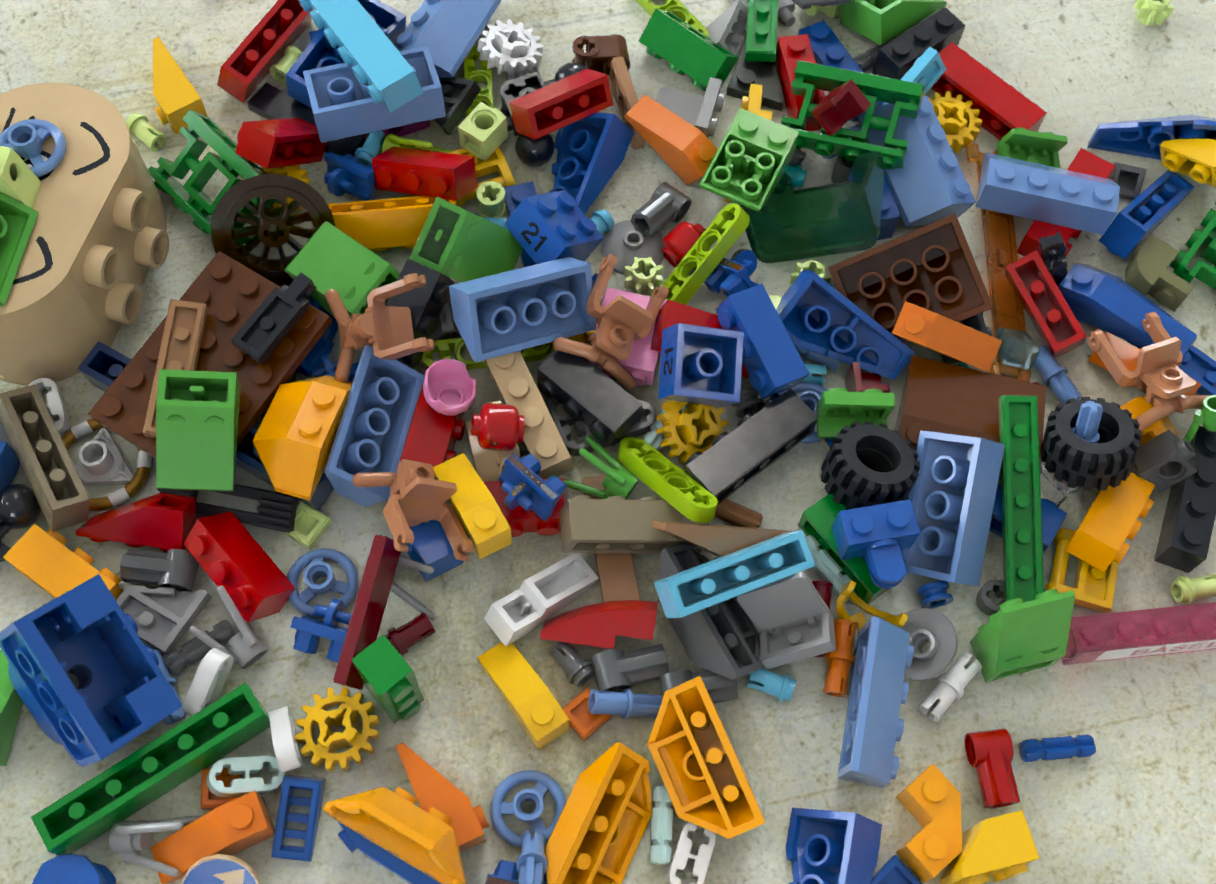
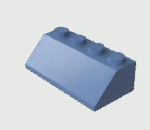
M424 0L418 11L411 16V21L404 32L397 37L395 47L398 51L428 46L438 78L454 77L502 0Z
M423 46L399 51L415 71L423 94L391 113L382 102L378 105L374 102L367 90L369 85L367 83L364 85L360 84L352 70V67H354L352 64L347 66L345 63L303 71L320 142L323 143L446 117L442 87L429 47Z
M923 96L917 119L901 116L894 139L908 141V151L903 168L883 169L905 226L929 225L955 213L957 218H959L976 203L970 186L958 164L957 157L954 155L946 138L945 131L933 110V105L927 96ZM888 103L877 108L874 116L891 119L895 104ZM865 114L859 118L861 126L863 125ZM871 128L868 136L869 144L884 147L887 132Z
M985 152L975 207L1104 235L1118 211L1120 186L1111 179Z
M570 256L449 286L453 320L475 362L555 341L558 337L567 338L596 330V319L587 314L585 306L593 288L591 264Z
M370 345L364 346L324 471L337 494L365 507L388 500L391 489L389 486L356 487L352 481L353 476L357 473L397 472L398 463L425 377L423 374L395 359L378 358L374 355L373 347Z
M920 430L916 450L918 454L917 461L920 462L919 476L908 494V499L911 500L919 526L920 535L910 549L902 550L907 573L952 583L979 586L1005 444L978 437Z
M872 616L858 632L857 651L855 652L837 778L883 788L890 784L891 779L895 780L898 773L899 757L894 756L895 742H900L903 735L904 720L899 718L900 704H905L908 697L909 683L904 681L905 667L909 668L911 666L914 647L908 645L910 633L878 617Z

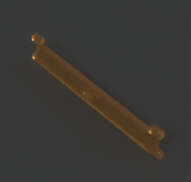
M969 143L966 145L967 161L969 163H977L979 182L985 153L979 152L977 143ZM981 208L989 294L994 307L991 309L993 335L995 338L1002 340L996 355V362H993L989 373L1030 382L1031 371L1024 308L1005 276L1006 266L1018 260L1014 216Z

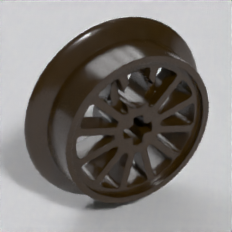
M262 174L237 183L222 196L212 216L211 240L216 254L218 251L224 253L280 287L284 284L290 286L294 279L284 270L304 246L299 244L289 234L310 240L325 221L335 226V222L324 198L310 185L286 175ZM256 197H257V205H256L253 201H251L252 199H254V198H256ZM287 197H289V198H291V199H294V200H293L291 203L288 204V199H287ZM269 199H277L282 203L281 207L279 205L276 208L264 207L263 204ZM246 206L256 216L238 211ZM299 206L308 211L291 215ZM235 221L251 224V226L243 228H232ZM311 221L313 224L312 229L294 226L295 224ZM270 224H277L276 231L272 232L269 230ZM255 235L244 246H241L237 241L239 238ZM261 242L264 244L260 257L250 253ZM286 242L297 251L288 257L285 255L282 246ZM270 247H277L280 259H267Z

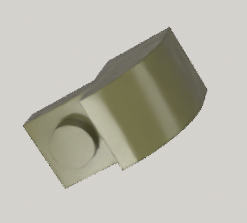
M1153 234L1143 243L1125 271L1126 283L1144 296L1146 294L1150 295L1158 303L1174 312L1194 288L1193 285L1167 269L1179 251Z

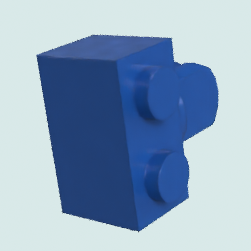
M910 499L839 511L832 525L840 560L862 557L863 562L866 561L872 582L875 586L882 589L894 588L903 580L907 573V567L902 550L910 549L920 535Z

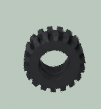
M1081 397V400L1075 398L1068 399L1066 404H1058L1055 407V411H1051L1048 417L1042 442L1041 460L1046 462L1045 468L1049 473H1055L1054 478L1056 480L1068 482L1067 486L1083 487V491H1091L1092 488L1104 491L1107 490L1108 485L1115 488L1120 485L1121 480L1126 481L1133 469L1142 437V431L1139 430L1140 424L1137 419L1131 418V412L1127 409H1120V405L1115 402L1108 403L1103 398L1095 400L1090 397ZM1089 400L1101 404L1103 407L1097 431L1100 434L1098 443L1084 441L1072 431V428L1076 426L1080 406Z
M859 421L854 422L850 427L846 425L841 429L821 466L823 471L821 481L826 483L824 489L827 494L834 496L833 501L836 504H843L846 506L845 510L905 500L919 476L920 462L917 461L918 454L916 450L910 448L912 444L908 439L900 437V432L897 430L892 431L887 428V425L881 423L879 426L875 425L872 421H865L864 425Z

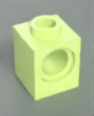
M480 102L458 126L460 147L486 161L508 137L507 117L497 108H491Z

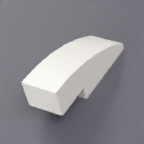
M573 553L524 580L518 590L492 603L484 620L505 647H507L565 608L594 585L599 577L579 553Z

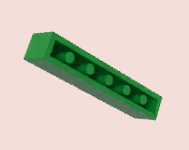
M245 682L31 816L48 852L58 856L74 853L110 830L117 821L125 820L202 771V769L207 768L270 727L269 715L255 692Z

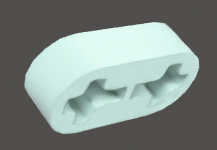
M273 756L225 758L217 761L207 774L206 782L211 793L218 797L243 796L254 790L258 794L263 795L273 792L281 784L285 772H281L277 759ZM264 765L267 766L268 772L275 773V777H272L267 785L264 784L263 778H250L249 774L258 773ZM223 768H227L229 775H242V779H234L229 784V787H224L223 781L216 780L215 776L220 775Z

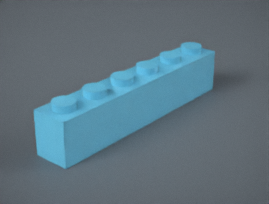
M298 0L305 12L311 11L309 14L319 30L325 29L323 32L333 48L339 47L337 50L347 66L351 64L354 66L352 70L360 84L364 85L367 83L369 85L367 90L377 105L382 102L391 113L423 94L413 68L358 0Z

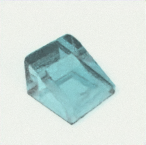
M1002 327L998 328L997 338L1002 340L999 348L1002 363L1007 366L1031 369L1041 350L1040 346L1026 332Z

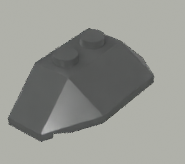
M688 543L665 547L661 551L659 580L704 564L710 560L698 553L695 546ZM737 596L681 618H668L693 665L731 680L756 673L762 669L759 634L744 609L738 603Z

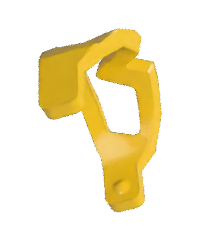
M850 580L844 584L836 600V613L839 619L850 620V625L851 622L857 623V634L866 624L865 617L862 612L852 616L848 615L844 606L848 598L856 606L872 616L881 618L899 628L904 626L908 615L904 613L892 615L878 610L865 603L853 592L856 582Z

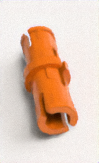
M834 620L836 650L826 653L825 660L828 661L823 688V693L829 694L830 692V696L847 697L850 667L855 662V656L852 653L857 623L851 622L850 625V620Z

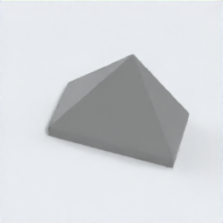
M740 0L735 1L706 27L709 32V38L738 57V59L746 43L748 9Z

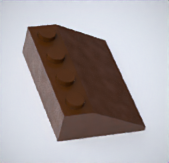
M956 213L828 267L837 291L891 334L905 301L956 322L994 308ZM895 336L897 339H899V340H900L902 343H904V344L907 343V342H909V341H907V340H904V339H902V338H899V337Z
M911 355L894 430L900 432V437L903 439H908L912 444L910 448L917 450L920 430L978 437L1000 443L999 397L1001 395L1037 396L1040 457L1047 386ZM1001 469L999 474V480H1001Z

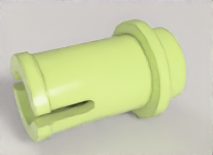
M133 113L126 119L125 122L132 137H138L153 151H157L158 147L160 149L166 142V135L153 127L145 115Z
M1216 574L1195 578L1179 576L1176 581L1171 583L1172 597L1175 601L1182 602L1183 604H1191L1195 599L1216 597Z

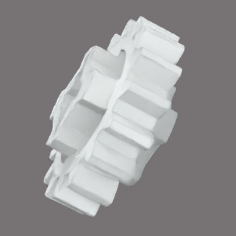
M510 19L507 20V24H502L500 20H496L495 27L488 23L485 30L481 32L477 52H480L479 59L481 61L488 60V69L496 67L498 68L497 74L500 75L505 71L513 77L514 72L519 74L521 70L534 72L533 67L540 65L544 45L540 44V36H532L534 29H523L522 22L514 25Z

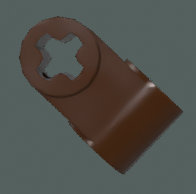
M619 34L580 36L573 42L575 57L572 63L585 66V61H587V69L609 75L611 60L615 57L623 56L627 69H630L627 42L624 36ZM583 45H586V52H585V53H584V50H583Z

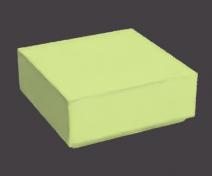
M301 501L296 510L294 531L282 533L307 549L312 550L332 524V521L328 516Z

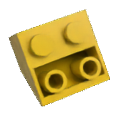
M1023 810L985 819L964 831L962 834V851L947 865L940 879L941 884H984L991 881L990 876H992L994 883L1029 872L1027 864L1040 858Z

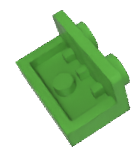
M1014 128L996 144L997 155L1060 168L1058 151L1068 144L1067 136L1055 135L1052 132L1042 133L1029 131L1025 128Z
M832 388L824 391L816 406V415L819 417L817 421V437L819 439H835L842 428L846 425L850 427L852 423L858 421L863 425L865 421H872L878 426L880 423L887 425V418L895 407L894 393H883L880 389L848 392L846 388Z

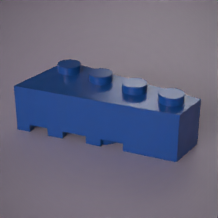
M358 0L395 46L397 37L406 29V15L379 0ZM324 28L317 32L286 74L288 96L311 109L312 106L303 71L344 63L337 50L339 47L333 48L324 35Z

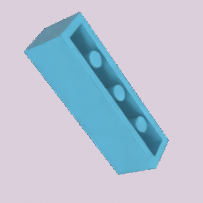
M799 530L778 535L654 582L666 618H681L816 565L804 532Z

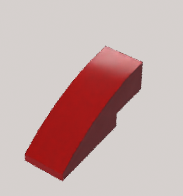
M640 600L608 601L570 610L545 621L540 639L614 649L616 635L653 640L658 602Z

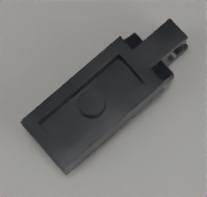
M1057 232L1055 235L1039 238L1042 261L1059 288V284L1068 273L1066 268L1068 265L1064 254L1067 248L1060 232Z
M300 273L289 287L285 284L280 289L275 287L231 339L234 347L262 365L311 304L309 299L317 289L313 280Z

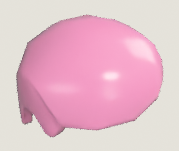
M446 358L435 361L426 370L423 382L424 397L426 402L437 413L454 416L467 411L475 402L476 379L469 375L463 362Z

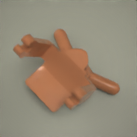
M610 253L600 263L599 274L585 305L587 314L596 318L595 323L598 324V328L590 335L589 341H591V344L588 345L558 337L554 341V347L558 351L583 357L591 362H598L625 389L630 390L634 388L635 380L616 359L626 361L630 357L633 341L640 340L650 334L661 304L666 299L669 289L662 284L659 288L656 287L651 294L646 310L622 295L617 296L603 308L600 305V301L618 260L616 256Z
M418 273L408 274L404 276V279L371 290L367 296L368 308L365 309V313L352 314L351 318L339 293L335 289L326 291L325 299L338 323L341 340V352L335 372L336 381L343 383L348 381L355 349L363 350L366 345L373 347L375 356L387 360H394L435 348L433 339H426V337L414 339L409 307L385 306L387 298L425 286V275L418 276Z
M1156 312L1145 314L1146 319L1141 320L1144 330L1150 335L1154 344L1140 349L1136 369L1132 372L1126 369L1102 330L1092 331L1090 333L1091 337L1087 338L1089 347L1096 351L1117 384L1125 388L1135 385L1143 393H1146L1145 400L1148 403H1153L1154 407L1135 418L1140 424L1139 430L1141 431L1163 417L1172 415L1173 411L1202 409L1203 400L1209 396L1184 395V393L1195 390L1196 382L1179 368L1183 358V354L1180 351L1182 341L1178 337H1170Z
M402 459L398 463L397 473L370 472L357 473L353 476L352 481L356 487H390V499L382 512L394 538V548L397 551L408 552L409 546L406 543L412 544L414 542V534L409 527L417 526L422 522L428 523L431 519L441 523L453 549L454 557L457 560H468L469 557L465 552H473V542L471 539H468L454 508L445 503L457 492L456 484L435 480L434 469L431 464Z

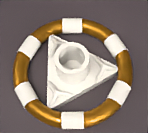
M93 419L85 420L70 428L61 439L68 451L76 440L99 430L92 441L85 443L80 448L79 459L74 465L83 485L127 484L125 487L105 497L90 498L89 511H101L117 507L130 500L143 487L152 468V456L137 448V470L133 476L107 431L108 428Z

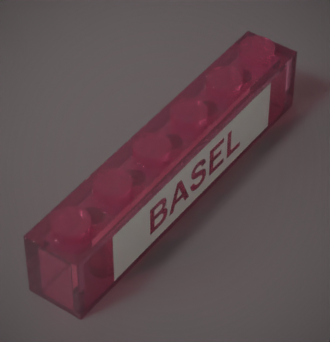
M1216 602L1072 617L1066 654L1061 658L1063 665L1216 649Z

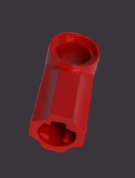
M1003 728L966 733L964 740L966 756L970 765L976 768L985 808H1001L1020 803L1011 766L1014 751L1009 732Z

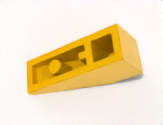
M158 36L153 39V96L158 105L153 109L163 126L169 124L173 132L177 134L182 127L187 128L189 126L183 118L190 109L206 117L208 115L201 97Z
M464 453L433 467L437 480L456 484L457 492L448 499V502L454 508L468 539L472 540L479 560L512 544L509 524L494 497Z
M500 642L477 657V660L538 751L569 730V718L548 687L513 643L505 647Z

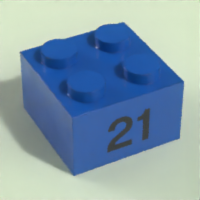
M565 190L525 197L504 224L536 264L569 256L585 262L604 239L597 230L596 224L585 216L577 206L574 197Z
M681 323L663 329L658 399L721 407L739 403L744 332Z

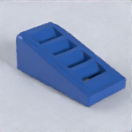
M296 775L283 777L271 857L312 861L326 779ZM294 789L311 790L312 797L293 796ZM291 805L310 807L309 814L290 812ZM287 822L308 823L307 830L286 828ZM284 838L305 839L304 847L283 845Z

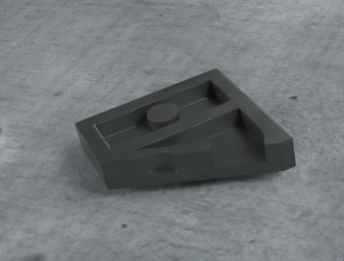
M745 43L728 84L726 95L742 99V96L749 95L750 84L763 85L761 105L782 111L784 95L776 60L775 62L745 61Z
M455 77L439 78L446 117L434 120L447 135L451 134L481 90L474 80Z

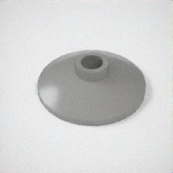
M626 220L613 225L612 230L609 233L606 232L603 236L604 239L601 243L603 258L605 256L608 257L611 253L618 258L613 269L617 273L624 275V267H632L634 257L638 259L652 257V261L656 266L660 265L664 256L661 252L664 248L662 244L663 237L659 231L652 237L646 236L643 238V235L635 230L631 220ZM629 241H637L638 243L632 244Z
M929 608L914 609L905 613L908 615L904 626L900 628L910 633L908 645L914 647L912 663L909 668L905 667L904 677L915 681H925L939 676L951 665L957 652L958 638L951 621L939 611ZM926 643H931L930 649L923 653V646Z

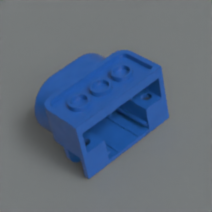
M99 574L16 620L0 632V648L8 660V673L13 687L43 733L54 742L63 745L70 757L81 767L103 760L183 706L160 671L157 655L150 647L143 644L137 635L138 627L136 622L129 614L123 613ZM67 673H72L78 678V689L75 688Z

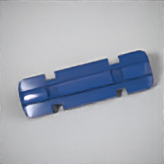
M1088 734L1077 735L1074 738L1072 736L1042 738L1039 742L1037 739L1023 740L1019 743V752L1024 762L1038 761V759L1044 761L1068 759L1073 756L1078 758L1090 757L1095 754L1096 747L1093 737Z

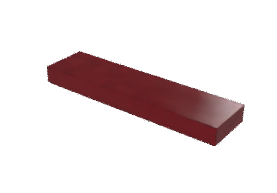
M374 536L333 679L334 683L359 690L363 689L364 682L352 659L377 639L401 551H397L394 548V540L387 536Z

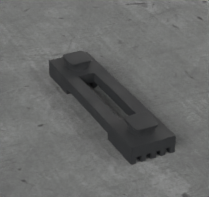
M234 484V491L212 492L258 500V503H260L256 509L258 513L196 501V514L212 516L232 511L241 523L287 533L294 531L298 497ZM158 489L160 493L194 497L197 500L198 490Z

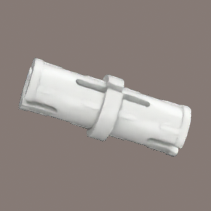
M962 653L946 675H940L936 681L937 686L918 706L919 711L924 716L933 706H936L928 717L930 721L937 723L952 702L962 698L965 694L964 688L982 669V665L977 659L973 661L968 669H965L973 657L971 654Z

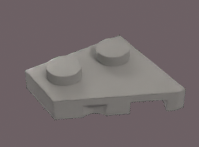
M128 585L116 602L123 613L129 614L136 622L139 638L154 648L161 650L164 654H168L173 651L210 600L211 595L207 591L197 589L196 592L176 591L175 588L159 587L157 589H148L146 586Z

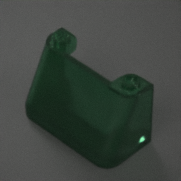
M881 151L863 154L854 161L851 168L852 181L795 190L791 178L784 173L760 212L741 205L740 207L750 217L749 225L745 231L752 252L755 253L757 259L764 263H778L872 248L876 244L881 228L885 165Z

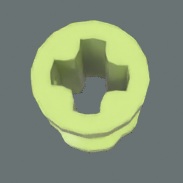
M288 46L284 50L285 55L278 64H273L269 68L271 76L285 87H287V72L302 54V51L294 46Z
M495 181L482 183L476 192L477 201L480 203L478 207L479 216L504 218L506 214V205L503 202L505 199L504 187Z

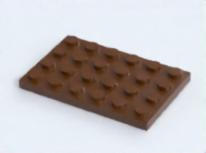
M218 251L180 300L205 303L208 307L196 371L236 372L241 385L237 434L238 447L271 404L279 386L290 379L331 325L332 320L329 315L309 305L300 320L265 362L260 365L234 347L231 339L275 287L280 289L281 287ZM167 316L88 413L93 420L155 459L156 438L145 437L143 429Z

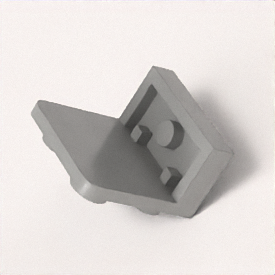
M710 77L704 96L662 87L659 89L655 101L702 131L708 138L709 136L714 137L718 122L715 114L716 112L721 113L725 94L720 93L722 80Z
M795 573L737 596L738 603L760 631V660L766 669L836 650L834 615L805 573Z

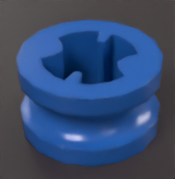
M935 581L919 587L916 591L918 596L923 597L920 603L921 607L933 609L954 600L952 594L947 593L949 588L948 581Z

